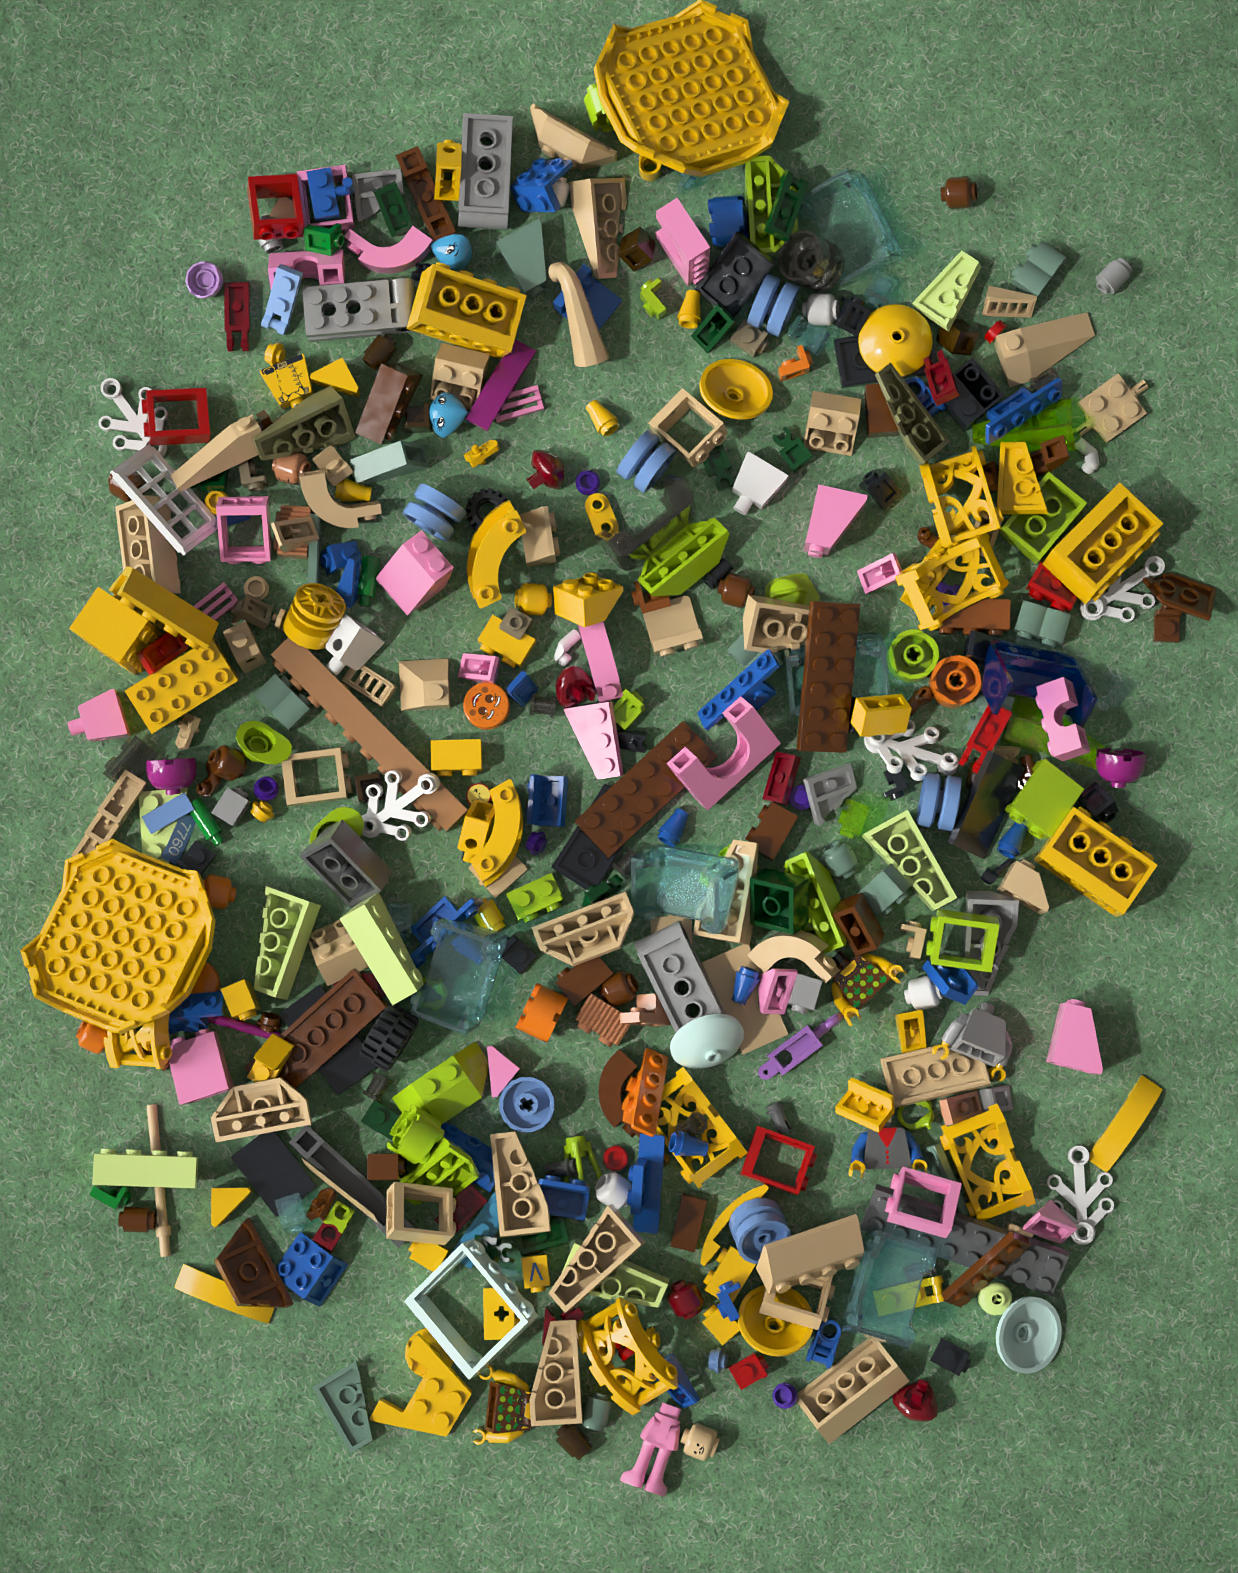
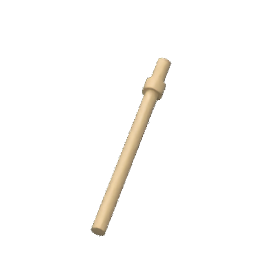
M157 1104L147 1105L151 1155L152 1150H161ZM154 1187L158 1227L155 1228L156 1237H159L161 1257L171 1256L169 1241L171 1225H168L165 1188Z

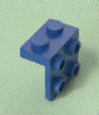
M540 158L532 163V167L526 172L520 174L517 180L510 186L520 211L556 212L560 209L561 205L552 185L573 167L572 160H562V158L545 160Z
M545 1175V1179H539L540 1188L548 1203L549 1215L585 1221L590 1187L585 1186V1181L571 1179L570 1183L560 1182V1177Z

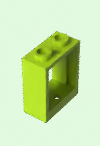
M937 909V916H932L930 931L934 932L933 940H928L926 955L930 956L931 964L992 972L1000 926L998 917ZM944 923L985 929L980 960L939 954Z

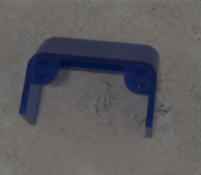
M1000 640L991 641L986 652L982 692L993 714L998 715L1008 693L1036 698V695H1038L1037 686L1062 677L1073 682L1078 706L1068 709L1065 715H1069L1074 724L1083 728L1098 700L1079 662L1074 657L1065 653Z

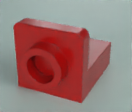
M755 1352L728 1368L742 1390L759 1379L767 1377L768 1375L765 1370L769 1369V1366L762 1355L757 1357Z

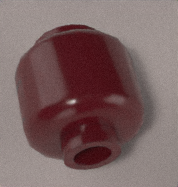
M682 1279L670 1286L672 1290L667 1294V1300L677 1317L689 1319L702 1311L701 1307L704 1304V1299L694 1282H685Z

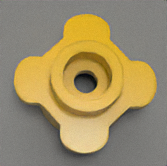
M654 1327L646 1329L644 1332L658 1351L660 1347L659 1333L655 1331Z

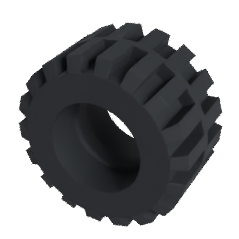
M390 1003L383 1010L367 1035L360 1049V1057L387 1072L394 1066L418 1026L419 1018L399 1005H392Z

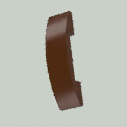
M416 146L395 155L433 242L442 237L456 234L442 201L434 200L435 185L419 147Z
M1064 435L1040 443L1041 449L1029 453L1036 478L1051 472L1070 458ZM993 461L982 466L989 491L998 490L999 465ZM978 470L975 471L973 474L980 478Z

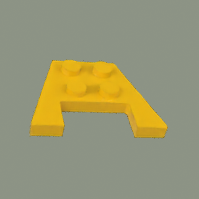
M418 1333L406 1355L428 1367L427 1372L405 1409H401L381 1397L369 1420L447 1437L470 1398L472 1390L439 1357V1353L430 1347L425 1338Z

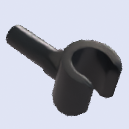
M1008 858L995 871L988 867L980 879L989 885L994 883L1002 871L1013 863V860Z

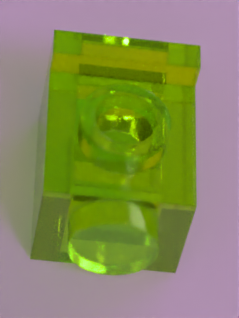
M847 798L844 805L848 806V809H842L837 823L842 824L839 835L853 839L854 836H860L870 807Z

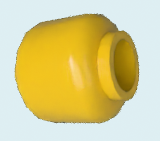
M523 583L520 589L517 588L515 591V608H519V611L525 615L541 616L552 605V593H548L544 584Z

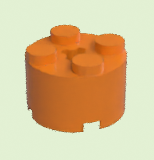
M961 655L950 656L942 659L935 666L929 678V688L934 695L935 701L947 708H961L969 704L978 694L981 688V675L977 665L971 659ZM959 678V685L953 687L950 679Z
M536 983L531 994L534 999L529 997L523 1010V1014L526 1016H520L515 1028L541 1041L548 1042L568 998L546 986Z

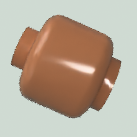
M291 453L287 457L275 458L272 463V470L275 471L278 481L299 485L298 473L311 471V464L304 454Z

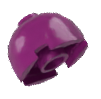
M1109 747L1097 749L1096 768L1104 780L1111 782L1112 787L1126 788V783L1137 781L1144 773L1147 754H1144L1143 751L1123 748V750H1113L1109 753L1111 749Z
M195 758L146 761V772L150 783L156 789L166 790V795L181 794V789L189 787L196 777L197 765Z

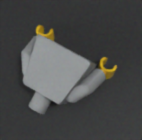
M984 1002L980 1004L979 1009L974 1008L968 1014H961L949 1025L941 1038L943 1042L932 1048V1055H935L938 1048L942 1047L944 1053L940 1059H946L949 1055L948 1046L952 1045L951 1050L991 1065L992 1067L988 1069L990 1079L992 1080L995 1072L998 1071L997 1081H1003L1006 1077L1003 1066H1007L1013 1044L1008 1031H1006L1004 1019L994 1016V1005Z

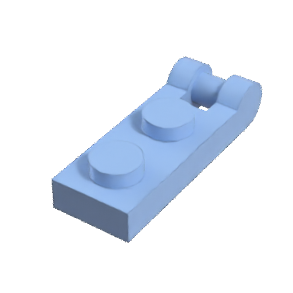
M282 264L277 267L266 312L261 322L262 327L267 329L271 327L276 329L277 333L281 335L286 334L301 284L302 272ZM274 315L282 316L281 321L275 319Z

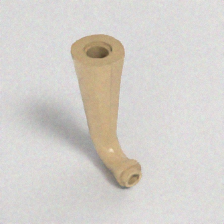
M563 262L551 264L548 272L553 282H560L564 295L575 366L587 367L608 360L609 354L576 273Z

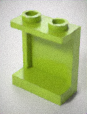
M1043 759L1035 763L1032 768L1034 772L1013 803L1005 808L1010 813L1009 817L1018 824L1023 823L1029 828V833L1038 839H1046L1053 836L1084 790L1082 786L1048 760Z

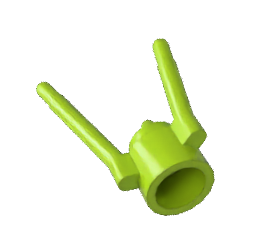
M585 1136L566 1138V1146H563L564 1160L570 1157V1154L572 1159H576L579 1180H584L581 1157H585L586 1152L599 1179L602 1173L593 1154L591 1142H586ZM567 1175L563 1176V1182L568 1183L569 1177Z

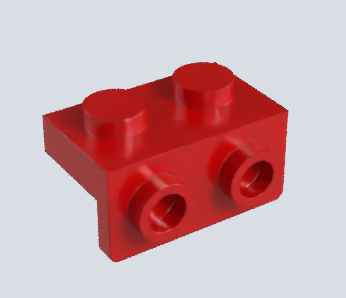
M1042 562L1037 566L1025 588L1029 591L1028 594L1038 601L1044 599L1051 603L1050 607L1061 612L1066 611L1069 613L1078 598Z

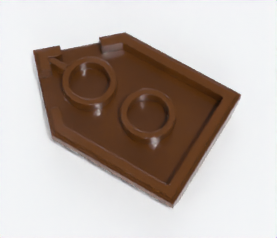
M1172 572L1163 573L1161 577L1153 578L1150 576L1143 578V583L1162 605L1205 621H1210L1217 591L1216 588Z

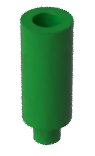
M363 556L357 595L361 597V606L369 607L370 599L375 598L376 577L379 573L381 560L378 557Z
M202 798L192 801L191 804L194 810L189 813L207 841L212 840L215 846L223 843L224 839L220 835L222 829Z

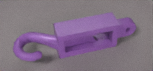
M838 1012L813 1030L806 1025L767 1055L770 1060L759 1068L758 1074L760 1078L768 1080L778 1072L783 1076L820 1048L822 1044L818 1039L840 1023L844 1015ZM783 1050L789 1051L792 1055V1061L788 1065H782L778 1062L777 1056ZM767 1070L768 1074L765 1075L763 1071Z

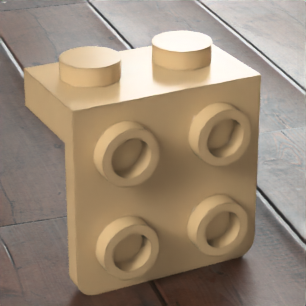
M688 596L671 599L670 607L643 614L655 656L659 654L661 657L674 654L677 649L684 648L685 650L699 647V643H702V633L698 628L691 600Z

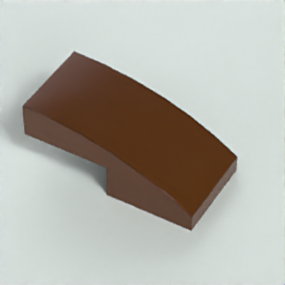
M685 1193L682 1194L670 1247L695 1253L707 1199Z

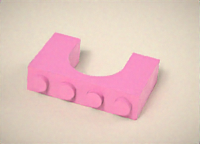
M678 198L656 211V219L662 226L656 232V239L687 286L692 283L696 286L705 278V274L709 270L710 246Z
M741 696L723 712V715L737 733L736 749L725 763L713 768L704 767L699 759L686 747L667 763L694 799L707 811L781 744L754 707Z

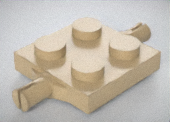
M1119 373L1077 403L1083 411L1086 421L1075 428V431L1078 432L1085 427L1084 430L1078 433L1082 437L1089 430L1093 429L1107 443L1147 414L1139 403L1137 396L1148 389V385L1146 384L1141 389H1138L1146 383L1144 380H1141L1131 388L1126 385Z

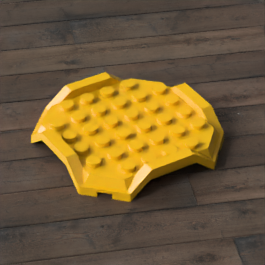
M704 0L696 1L675 16L634 28L613 24L594 67L600 102L620 142L635 153L683 174L703 177L743 165L769 149L790 102L774 92L753 51L748 20L734 13H731L730 16L716 10V5Z
M111 839L96 846L97 849L85 855L80 853L65 860L62 890L40 934L20 951L24 965L28 968L31 978L29 982L36 999L107 1031L124 1034L171 1013L191 994L212 950L216 920L199 872L181 869L142 854L115 839Z

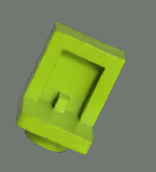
M659 277L654 281L652 279L648 280L640 288L642 290L640 292V299L644 303L643 309L650 317L655 316L658 320L666 315L665 306L654 295V292L662 287V281Z
M625 689L622 692L623 696L613 706L616 724L624 731H627L645 711V706L642 703L644 699L633 690L630 693Z

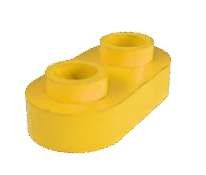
M600 493L590 495L585 502V510L595 536L604 542L614 540L618 535L619 527L608 498ZM598 501L602 504V507L595 509L593 508V503ZM604 524H608L611 527L608 532L602 531L601 528Z

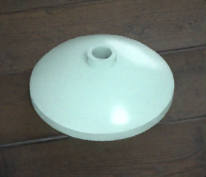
M726 1014L702 1016L690 1021L678 1030L671 1041L670 1051L673 1059L684 1067L693 1069L713 1067L728 1060L737 1052L744 1039V1030L740 1021L733 1016Z
M1028 1296L1016 1300L1005 1310L997 1327L996 1345L1002 1361L1010 1369L1025 1374L1034 1373L1043 1369L1052 1361L1058 1351L1062 1334L1061 1321L1056 1309L1042 1298Z

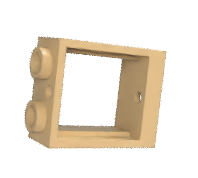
M683 388L648 423L652 432L658 435L664 443H668L675 448L677 454L693 468L699 463H703L709 456V452L715 446L722 444L728 434L724 423ZM689 409L714 428L690 453L666 433Z
M341 748L291 754L286 761L282 762L287 805L294 807L349 799L348 793H352L351 779L346 778L345 768H349L347 753L343 754ZM335 756L339 792L298 797L294 762Z
M394 1182L387 1190L386 1239L446 1245L456 1232V1223L453 1221V1213L456 1208L453 1188ZM404 1199L439 1203V1231L405 1228Z
M833 1275L827 1278L821 1276L806 1285L821 1290L816 1313L775 1302L776 1292L768 1294L766 1288L759 1313L818 1330L821 1321L826 1322L830 1307H826L827 1299L832 1300L835 1285L831 1284Z

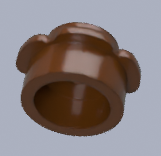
M262 1012L261 1018L257 1020V1023L261 1025V1030L274 1033L275 1030L281 1028V1017L272 1012Z

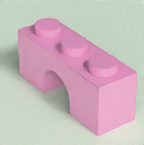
M338 249L332 256L310 251L269 253L268 274L270 289H272L276 270L280 264L302 272V279H318L320 286L345 283L343 249Z
M1062 677L1037 686L1038 695H1036V702L1043 713L1042 726L1049 736L1050 742L1047 745L1050 754L1061 761H1066L1089 753L1090 748L1085 729L1077 724L1067 727L1063 725L1065 712L1072 707L1078 706L1073 682Z

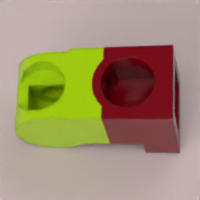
M337 1201L312 1240L333 1252L355 1210Z

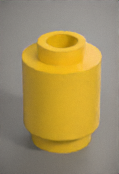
M485 897L482 899L484 903L479 907L480 911L474 918L482 931L487 932L488 936H492L506 927L503 922L505 919L493 899L488 901Z

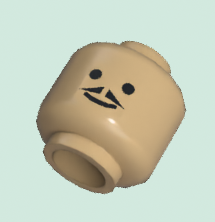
M695 1423L691 1430L685 1429L680 1443L685 1444L684 1452L686 1455L706 1461L709 1457H714L720 1439L717 1438V1432L714 1429Z

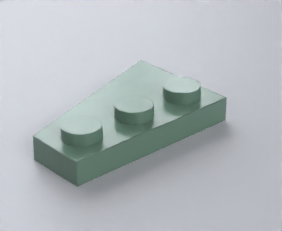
M356 1360L312 1387L350 1454L373 1441L358 1362Z

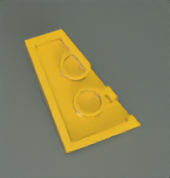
M1000 442L997 507H1000L1001 514H1048L1026 442Z

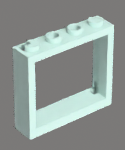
M474 1238L462 1243L404 1301L468 1379L480 1374L539 1317L535 1312L534 1306L523 1298L518 1292L515 1283L508 1280L502 1273L499 1264L492 1261L485 1252L483 1245ZM466 1256H468L521 1320L481 1360L427 1296Z

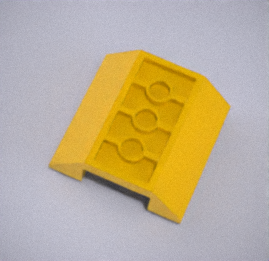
M127 566L109 589L113 593L114 598L153 622L159 629L175 637L180 634L183 640L187 638L185 643L198 651L200 647L207 650L219 622L134 568Z

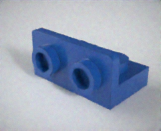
M929 960L922 967L943 996L966 1005L979 987V984L967 969L933 965Z

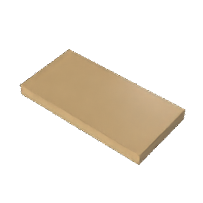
M744 944L702 962L726 1015L735 1017L743 1027L744 1039L739 1047L742 1055L788 1035L780 1014H762L760 1012L758 984L745 1005L731 1000L736 971H739L741 966L752 968L760 972L759 975L762 974L759 967L747 956L751 952L749 945Z
M952 1045L948 1046L949 1055L943 1060L940 1059L944 1053L942 1047L938 1048L935 1055H932V1048L934 1046L880 1059L888 1093L894 1096L895 1108L990 1086L991 1081L986 1063L951 1050Z

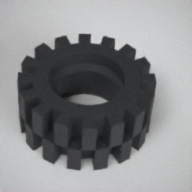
M483 488L478 493L474 492L472 498L469 497L465 509L467 512L466 516L469 524L475 531L478 530L484 521L479 516V508L485 503H492L498 507L507 501L505 495H502L498 490L494 491L493 488H488V490Z

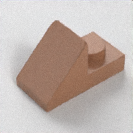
M654 993L637 995V1008H630V1013H620L621 1024L651 1027L671 1025L658 996Z
M977 1090L939 1101L945 1126L983 1113Z

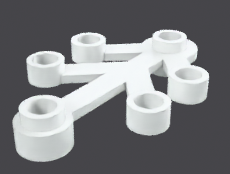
M108 378L102 382L101 392L107 399L114 400L128 421L115 420L109 416H103L99 419V427L105 432L113 429L138 433L143 441L128 440L126 437L118 435L113 439V446L118 451L126 449L139 451L149 444V437H144L143 422H147V414H142L141 399H144L142 398L143 392L151 389L143 387L139 390L140 402L138 414L136 415L122 396L120 383L114 378ZM115 386L116 392L109 394L108 388ZM159 406L154 409L156 431H163L164 421L168 419V411L164 407ZM163 410L165 412L163 418L156 417L158 411ZM104 420H110L111 424L109 427L104 428L102 426ZM119 439L125 440L123 447H117L116 443ZM159 445L158 452L162 457L167 452V445Z
M1158 556L1149 557L1145 561L1143 569L1120 583V576L1113 585L1109 586L1108 592L1102 595L1096 602L1092 599L1086 605L1081 602V615L1090 621L1098 620L1103 615L1118 618L1123 623L1131 622L1135 616L1133 609L1129 607L1118 609L1106 605L1116 600L1137 604L1143 609L1152 608L1155 604L1153 595H1140L1126 591L1140 583L1145 577L1159 576L1164 571V561ZM1155 563L1158 566V570L1152 572L1149 569V565ZM1143 598H1150L1152 601L1151 605L1146 606L1143 603ZM1094 604L1097 608L1096 612H1089L1088 605ZM1129 611L1131 618L1124 619L1122 613Z
M909 720L907 727L910 729H907L905 733L864 737L866 748L872 753H879L887 764V770L891 773H899L904 761L914 780H924L927 768L922 764H918L914 757L937 764L938 771L943 775H953L957 771L959 761L953 753L939 755L917 748L925 744L937 742L939 731L935 727H927L924 734L903 742L894 741V739L901 736L908 737L913 735L915 723ZM890 750L897 752L901 758L893 756Z
M395 769L387 772L385 781L388 784L385 809L379 813L378 803L379 797L383 794V788L377 783L369 785L366 789V795L369 797L367 814L362 816L364 822L362 834L368 838H373L380 833L395 835L398 840L403 841L411 836V828L406 824L395 826L384 823V821L393 817L412 821L419 827L429 824L431 817L428 812H416L402 808L423 793L431 794L437 791L440 786L439 778L433 773H426L418 779L417 786L397 799L398 786L402 780V774ZM391 773L396 775V782H393L391 780ZM424 780L429 781V789L424 787ZM372 787H375L377 789V796L372 794ZM419 815L425 817V823L419 821ZM368 821L373 824L372 830L367 827ZM401 828L406 831L405 837L400 834Z
M1076 1145L1068 1151V1159L1074 1168L1075 1194L1062 1183V1179L1058 1175L1052 1174L1050 1177L1048 1176L1046 1184L1049 1186L1048 1188L1056 1190L1076 1208L1075 1219L1063 1209L1062 1202L1059 1200L1053 1201L1060 1205V1209L1077 1227V1230L1070 1235L1072 1240L1077 1244L1086 1245L1095 1237V1225L1106 1213H1110L1114 1209V1202L1110 1198L1100 1199L1098 1208L1088 1219L1087 1207L1104 1188L1112 1184L1113 1178L1106 1172L1098 1174L1097 1181L1086 1192L1084 1164L1089 1160V1152L1085 1147ZM1075 1151L1082 1153V1158L1078 1161L1073 1157ZM1103 1175L1109 1177V1182L1106 1185L1100 1182V1178ZM1056 1177L1059 1181L1056 1187L1050 1185V1179ZM1108 1200L1111 1206L1108 1210L1102 1208L1103 1201ZM1080 1227H1085L1087 1230V1234L1084 1237L1078 1235Z

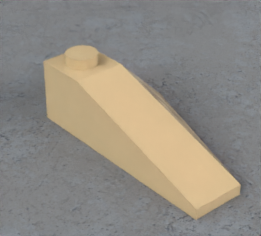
M748 595L743 615L744 649L762 653L769 649L775 653L778 650L797 649L800 646H805L810 606L774 598Z
M517 1133L490 1134L500 1237H514L551 1231L548 1203Z

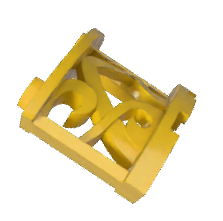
M976 445L971 446L972 451L932 464H929V461H927L923 465H919L929 503H935L936 509L932 510L942 547L989 531L1001 529L999 522L1004 521L1000 507L994 508L982 467L986 465L983 450L977 451ZM978 470L980 478L973 473ZM954 478L968 481L974 485L963 507L953 497H939L951 488ZM982 490H984L987 501L979 499ZM952 505L959 512L956 514L954 508H952L951 512H946L945 510L948 506ZM980 511H986L989 515L990 523L974 528L969 520L971 513L975 520L982 522L978 514ZM965 522L969 530L950 536Z
M510 500L500 504L484 518L469 545L466 566L467 581L473 599H476L480 609L501 600L502 597L498 585L500 562L508 547L517 538L526 533L523 522Z
M987 532L957 541V544L950 546L947 551L942 547L925 556V560L921 563L911 564L895 576L898 586H904L920 621L918 625L919 630L926 628L929 631L935 630L943 625L942 622L959 610L986 597L993 599L1004 593L1003 590L1009 585V582L1005 579L988 541L990 537ZM979 547L981 548L987 563H979ZM961 556L963 558L961 563H968V566H957L955 563L956 558ZM943 563L954 571L966 572L963 584L956 595H948L935 590L941 580V564ZM989 567L996 582L983 586L981 580L990 577L977 572L978 569ZM930 571L934 573L933 581L928 579L927 576ZM971 588H973L974 590H976L975 592H973V593H971V594L968 595V593L970 592ZM928 596H930V598L928 599V602L926 603L925 599H926ZM943 602L950 603L943 608ZM932 605L935 606L934 614H931L929 610Z
M510 779L489 791L495 809L493 831L484 848L470 860L485 887L494 883L508 869L516 853H518L522 840L523 811L519 796Z
M169 1014L144 1024L138 1032L136 1028L124 1034L107 1031L108 1037H104V1045L110 1068L132 1065L163 1069L172 1057L168 1031ZM142 1047L147 1051H152V1055H145ZM135 1049L137 1054H130V1051Z
M682 1067L675 1072L677 1076L664 1085L661 1102L666 1100L672 1107L671 1111L664 1107L660 1108L664 1115L658 1119L656 1132L657 1134L665 1135L658 1125L668 1124V1137L665 1135V1144L669 1148L672 1133H677L679 1112L690 1118H698L707 1114L709 1119L702 1128V1141L708 1142L707 1131L709 1129H714L717 1132L715 1138L710 1137L713 1143H708L707 1153L711 1161L696 1172L692 1167V1160L695 1158L699 1159L702 1164L703 1156H686L685 1160L682 1156H675L683 1167L680 1173L688 1184L694 1182L698 1188H701L703 1186L701 1183L737 1156L742 1158L748 1152L689 1073ZM683 1086L674 1101L668 1097ZM690 1102H695L697 1108L694 1112H688L682 1108L683 1103L688 1108ZM727 1148L720 1155L714 1158L713 1152Z
M997 1103L989 1106V1111L948 1127L942 1125L943 1135L939 1137L944 1150H949L954 1167L962 1183L963 1190L968 1199L966 1207L969 1211V1216L982 1221L1023 1205L1028 1207L1036 1204L1030 1183L1020 1160L1017 1161L1013 1151L1014 1145L1008 1126ZM986 1126L983 1130H981L978 1133L977 1129ZM969 1132L973 1133L975 1137L973 1141L966 1136H962L965 1143L962 1146L956 1144V1137ZM986 1139L990 1143L992 1139H996L997 1146L989 1148L984 1140ZM979 1146L990 1154H1004L1005 1159L994 1170V1182L985 1180L970 1170L973 1157ZM958 1153H965L962 1165ZM1008 1170L1010 1177L1008 1179L1002 1177L1004 1184H1000V1172ZM968 1180L977 1185L973 1192ZM991 1191L996 1192L998 1203L981 1209L978 1202L979 1196L986 1195L987 1203H989L992 1199ZM1002 1194H1020L1003 1201Z
M619 1297L615 1300V1303L588 1320L584 1321L581 1319L576 1322L577 1340L582 1354L587 1353L592 1363L589 1369L599 1385L605 1384L613 1394L610 1398L626 1412L635 1415L641 1411L640 1407L669 1389L675 1390L678 1388V1373L675 1366L665 1360L648 1339L640 1323L636 1306ZM619 1314L620 1318L614 1322L612 1330L611 1318ZM604 1323L605 1329L597 1328L598 1326ZM615 1343H619L635 1352V1373L626 1368H615L611 1360L615 1354ZM607 1346H608V1353H606V1351H605V1349H604V1348L607 1347ZM657 1378L659 1379V1381H657V1382L654 1383V1384H651L650 1382H648V1381H655ZM641 1387L645 1388L644 1390L638 1393Z

